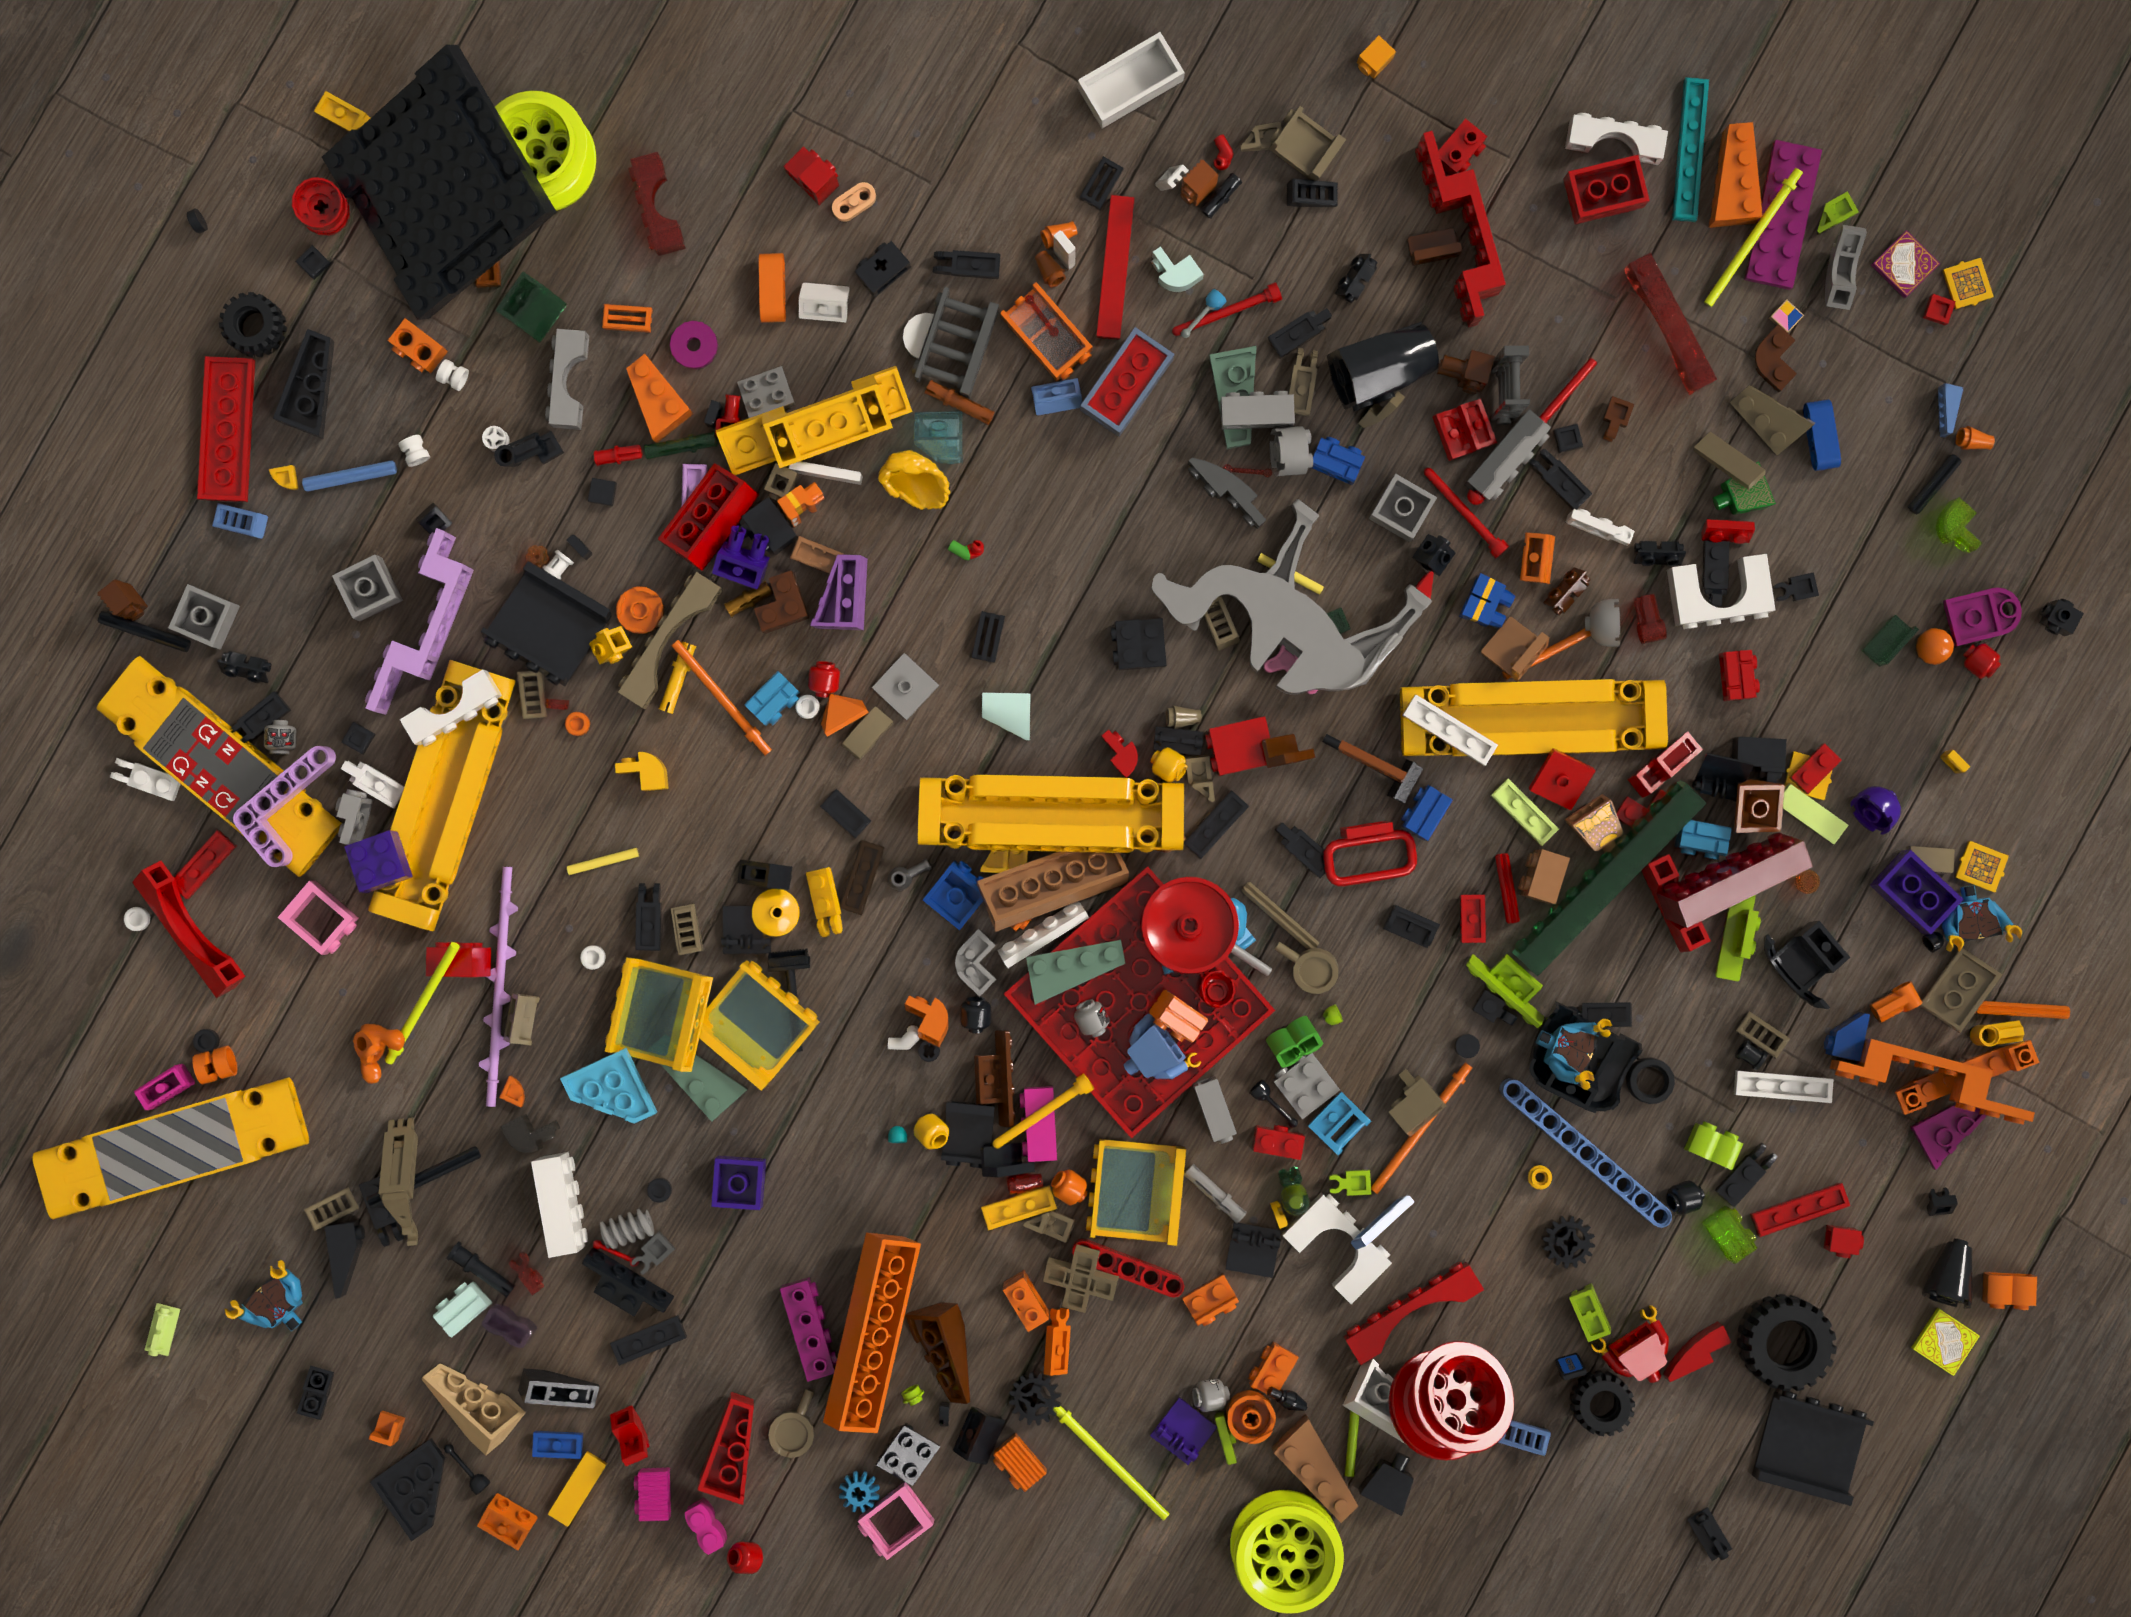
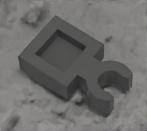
M659 1231L641 1248L645 1254L635 1257L631 1264L635 1265L638 1261L644 1262L645 1267L640 1273L641 1275L645 1274L650 1269L652 1261L658 1266L676 1248Z

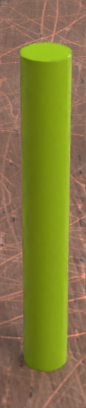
M1351 1410L1345 1464V1476L1354 1477L1359 1415Z

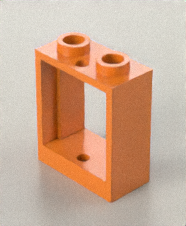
M1025 1270L1004 1282L1003 1292L1028 1332L1049 1320V1309Z

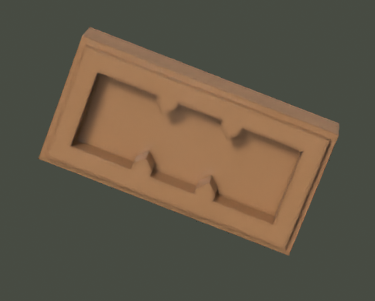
M799 536L790 559L830 574L837 555L844 554Z

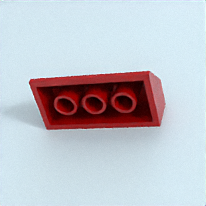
M714 463L659 536L658 540L684 560L703 571L730 535L731 527L739 523L742 519L741 516L748 511L759 494L745 481Z

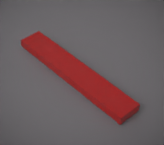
M1111 195L1096 338L1120 340L1135 197Z

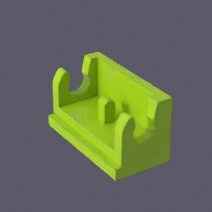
M1592 1283L1586 1285L1581 1291L1577 1292V1290H1574L1569 1299L1587 1341L1591 1342L1611 1334L1610 1324Z

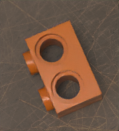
M404 318L387 340L393 345L392 351L402 358L405 355L411 358L412 362L410 364L421 373L425 369L431 374L448 352L443 346L406 318ZM412 336L411 343L403 346L402 341L404 337ZM425 350H430V357L427 360H422L421 354Z

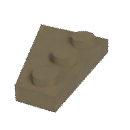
M1750 385L1730 401L1732 406L1776 455H1779L1815 424L1812 420L1802 417L1796 411L1781 405L1775 399Z

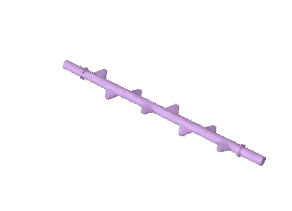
M503 867L502 883L501 890H499V893H501L499 923L490 928V933L498 938L496 967L491 969V976L487 977L494 982L493 1011L483 1019V1022L491 1027L490 1054L488 1058L479 1062V1067L488 1072V1080H486L488 1082L486 1106L496 1107L497 1083H499V1051L510 1045L509 1042L503 1040L501 1023L503 1005L511 1000V996L504 991L506 960L516 956V951L507 945L509 916L518 911V907L510 902L512 867Z

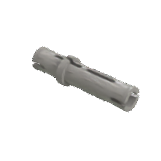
M1192 1164L1186 1170L1184 1176L1217 1205L1216 1208L1218 1210H1223L1236 1224L1246 1215L1247 1212L1231 1199L1232 1196L1222 1191L1195 1164Z

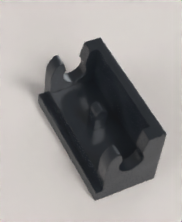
M1393 905L1383 929L1428 948L1440 924L1398 905Z

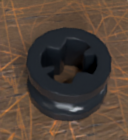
M927 1041L922 1042L918 1050L921 1059L927 1062L936 1060L940 1054V1047L935 1046L933 1051L935 1056L930 1057L928 1055L926 1057L923 1054L925 1052L924 1046L928 1044L930 1047L931 1043Z

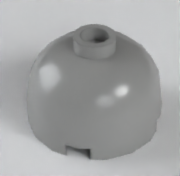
M1619 598L1601 600L1595 603L1591 608L1590 616L1585 617V631H1590L1592 639L1597 644L1608 647L1620 646V641H1615V638H1619L1620 611L1619 607H1614V605L1619 604Z

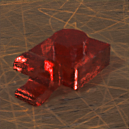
M521 1252L519 1256L522 1258L523 1263L518 1265L512 1259L509 1265L519 1274L518 1277L533 1296L544 1287L542 1283L544 1280L537 1270L533 1271L531 1267H528L529 1257L525 1252Z

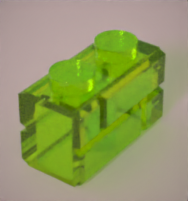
M1723 1206L1703 1220L1702 1223L1728 1261L1736 1264L1758 1248L1754 1243L1757 1239L1749 1228L1744 1229L1740 1222L1743 1218L1735 1208L1731 1210L1729 1207Z

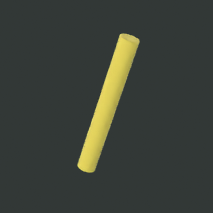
M1262 553L1257 559V562L1268 568H1271L1276 563L1275 560ZM1295 571L1294 582L1320 595L1324 586Z
M637 848L569 865L567 866V871L569 875L636 858L639 857Z

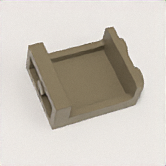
M1299 106L1295 111L1291 109L1285 116L1283 121L1286 124L1283 129L1277 128L1271 136L1270 140L1273 143L1269 150L1309 180L1317 181L1346 139L1340 134L1334 137L1302 113L1304 108Z

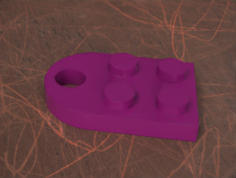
M1991 588L1943 600L1954 647L2007 634L2016 628L2021 619L2022 609L2018 598L2011 591L2004 588ZM2006 602L2010 603L2013 607V613L2010 616L2005 615L2002 611V606Z

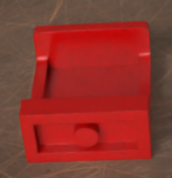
M1265 716L1208 729L1209 734L1205 735L1207 748H1212L1214 758H1210L1212 771L1217 772L1218 776L1267 766L1262 740L1270 738Z

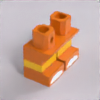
M814 482L805 489L799 485L777 502L792 526L796 527L801 523L799 515L806 510L816 512L815 505L825 498L820 488Z

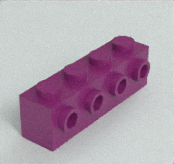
M810 1277L782 1285L780 1292L807 1382L834 1374L838 1356L836 1351L832 1352L830 1343L833 1340L829 1328L825 1329L823 1320L826 1317L823 1306H818L816 1296H819L816 1283H811Z

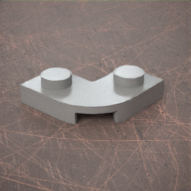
M978 929L958 950L955 967L959 977L980 997L996 978L979 962L996 945Z

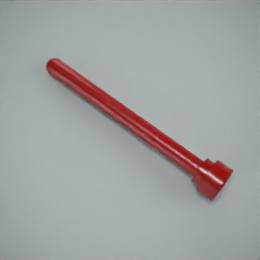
M1274 282L1267 285V288L1263 289V292L1206 314L1192 330L1265 301L1267 303L1281 301L1282 296L1277 283ZM1195 319L1175 326L1172 329L1173 335H1181V331L1187 329Z
M1428 467L1424 470V475L1489 544L1488 548L1491 550L1489 553L1495 559L1510 547L1504 539L1501 541L1499 537L1496 539L1432 468Z

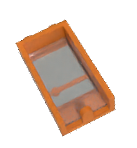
M1037 282L1033 284V289L1024 297L1020 296L1015 301L1013 307L1007 312L1003 310L1000 313L1001 319L1010 327L1056 382L1061 378L1063 381L1066 380L1074 372L1073 367L1078 363L1083 365L1092 357L1090 353L1093 346Z

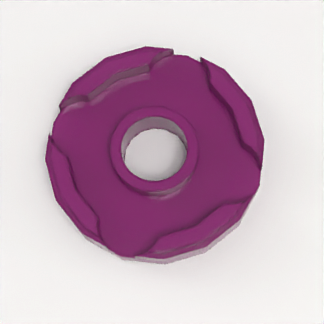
M689 321L684 322L675 329L671 335L670 348L672 355L679 364L690 369H700L706 367L715 358L718 350V341L715 333L708 325L703 322ZM692 339H697L701 343L697 351H690L688 349V343Z

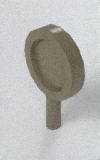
M1278 942L1274 947V950L1294 962L1293 977L1296 984L1302 990L1311 994H1321L1329 991L1335 985L1338 979V963L1330 952L1321 948H1311L1299 955L1281 942Z
M805 1389L796 1411L791 1410L781 1413L770 1425L768 1434L770 1445L781 1456L788 1458L800 1457L809 1450L813 1443L815 1435L814 1426L809 1417L805 1415L814 1395V1391L811 1389Z

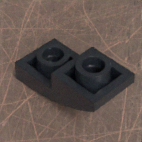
M310 1365L297 1414L318 1420L322 1419L334 1372Z

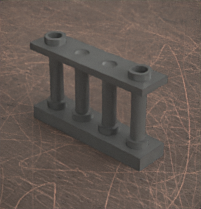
M944 287L943 293L939 292L936 297L935 306L938 308L920 360L916 359L912 373L915 374V381L919 383L924 374L957 385V388L960 389V395L970 399L1000 310L999 304L990 302L988 308L984 307L981 309L949 298L950 290L948 287ZM945 307L980 318V321L983 322L981 330L972 331L942 321ZM938 329L972 340V343L976 344L973 353L969 352L966 354L934 343ZM930 352L965 363V366L968 367L966 374L957 376L927 366Z
M1529 345L1504 346L1494 358L1490 374H1496V377H1498L1499 407L1490 416V421H1497V425L1511 424V421H1514L1530 405V399H1520V365L1529 356Z

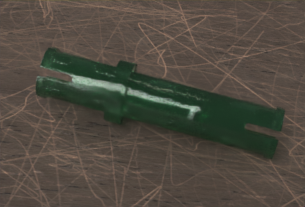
M715 431L695 436L694 434H688V437L645 444L644 451L647 460L688 451L696 453L699 449L717 447L718 443Z

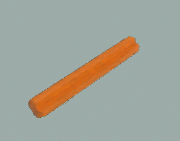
M1983 1001L1975 1013L2068 1019L2070 1017V1008L2059 1005Z

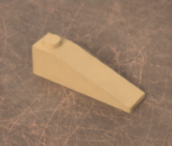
M441 1363L422 1377V1381L466 1437L485 1455L501 1444L525 1415V1411L509 1396L500 1393V1395L488 1390V1386L482 1383L478 1385L468 1380L465 1375Z

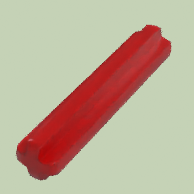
M1508 853L1497 854L1495 859L1506 922L1508 924L1518 923L1520 917Z

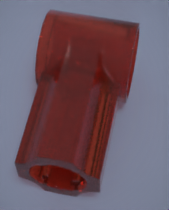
M1655 594L1634 598L1633 601L1638 618L1637 633L1641 644L1666 639V627L1663 619L1660 618Z

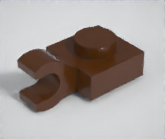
M1614 396L1610 398L1603 417V421L1609 422L1603 436L1604 440L1612 442L1616 438L1619 426L1627 427L1634 407L1633 403Z

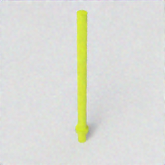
M1795 168L1788 179H1784L1782 188L1763 214V217L1758 221L1705 299L1704 303L1710 307L1714 305L1791 190H1795L1797 187L1795 184L1803 174L1801 170Z
M451 942L401 1029L405 1042L459 950L460 946L457 943ZM402 1047L400 1051L388 1048L389 1052L385 1057V1062L393 1064L397 1056L402 1054L404 1048Z
M1062 1406L1054 1407L1058 1412L1056 1414L1059 1417L1058 1421L1061 1424L1065 1423L1162 1520L1169 1516L1170 1513L1071 1416L1072 1413L1069 1410L1066 1411Z

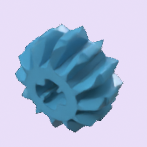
M854 1471L853 1478L846 1475L844 1478L846 1483L840 1484L839 1488L844 1492L839 1494V1498L847 1499L843 1504L845 1508L850 1504L853 1505L852 1512H855L857 1507H860V1511L864 1513L866 1505L872 1509L875 1505L872 1500L879 1499V1495L875 1492L880 1489V1486L877 1484L872 1485L876 1479L874 1476L866 1479L867 1471L863 1472L862 1477H859V1473ZM856 1487L864 1491L863 1496H859V1493H854Z

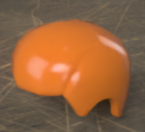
M1930 628L1923 632L1916 644L1918 656L1925 663L1933 665L1941 664L1948 660L1954 649L1952 637L1945 630Z

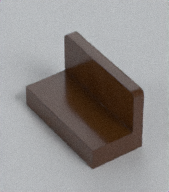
M1453 228L1411 236L1407 239L1412 266L1459 257L1462 252L1461 243L1456 241Z
M1294 734L1262 740L1267 768L1316 758L1314 749L1298 750Z

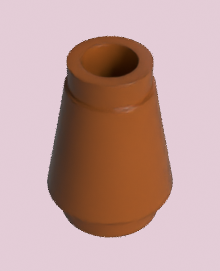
M1046 250L1035 256L1045 284L1052 288L1058 286L1066 279L1065 270Z

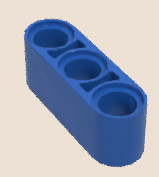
M1827 399L1804 403V418L1815 422L1806 431L1814 471L1840 467L1841 454L1831 401Z

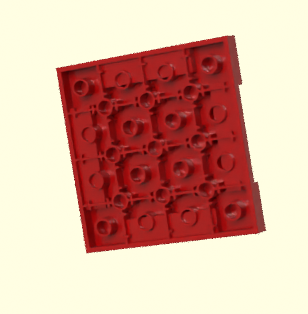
M1148 866L1051 951L1056 952L1121 940L1125 964L1036 1005L1034 1003L1029 971L1004 993L1008 1000L1077 1077L1083 1073L1087 1076L1094 1087V1090L1091 1091L1092 1095L1131 1139L1276 1011L1229 957L1215 968L1203 973L1181 974L1172 972L1164 975L1162 965L1149 953L1141 930L1142 915L1148 900L1158 888L1164 885ZM1222 970L1233 979L1236 992L1233 1001L1226 1007L1215 1009L1203 1002L1199 995V985L1202 978L1210 971ZM1163 990L1169 991L1208 1019L1207 1024L1199 1031L1200 1034L1192 1043L1186 1039L1181 1042L1171 1035L1185 1057L1188 1053H1197L1190 1058V1062L1194 1064L1197 1061H1201L1198 1067L1189 1066L1187 1071L1173 1079H1156L1153 1076L1145 1078L1140 1070L1133 1075L1128 1074L1125 1070L1124 1063L1131 1059L1127 1050L1131 1047L1129 1039L1134 1026L1146 1014H1149L1150 1009L1158 1001L1157 999ZM1093 999L1094 1002L1102 1003L1109 1017V1024L1105 1028L1106 1031L1098 1037L1082 1034L1074 1019V1014L1077 1011L1076 1007L1086 1000ZM1169 1027L1166 1028V1030L1170 1034L1172 1032V1029H1170Z

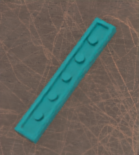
M1688 77L1684 79L1672 220L1696 222L1698 219L1709 79Z

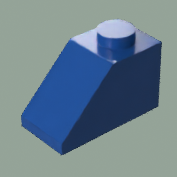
M1858 1012L1830 1030V1034L1826 1036L1824 1041L1825 1054L1860 1061L1870 1014Z

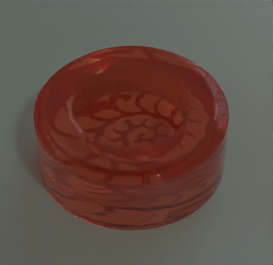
M545 698V707L568 710L569 700Z

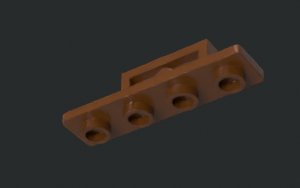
M996 1030V1054L974 1056L976 1104L998 1103L999 1126L1013 1127L1015 1110L1013 1108L1014 1086L1011 1075L1013 1072V1062L1010 1052L1012 1038L1009 1031Z

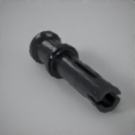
M458 1241L446 1259L448 1261L453 1260L460 1265L465 1273L472 1272L507 1298L516 1285L480 1261L477 1253L472 1254Z

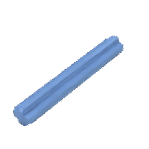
M387 461L303 478L302 486L305 491H313L393 475L397 473V467L394 461Z

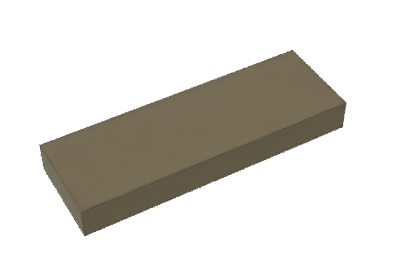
M1711 431L1694 446L1695 453L1748 490L1765 475L1764 468Z

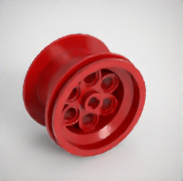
M1453 1341L1415 1355L1400 1368L1390 1387L1389 1412L1396 1432L1413 1451L1431 1459L1455 1460L1465 1457L1470 1453L1487 1450L1503 1438L1512 1421L1514 1395L1505 1369L1491 1353L1473 1343ZM1453 1373L1457 1376L1458 1382H1455L1453 1379ZM1434 1380L1437 1384L1436 1388L1433 1386ZM1470 1391L1474 1395V1401L1470 1397ZM1466 1415L1470 1418V1424L1466 1421Z

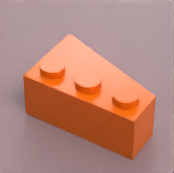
M643 354L626 368L651 437L657 444L691 417L693 413L646 354Z

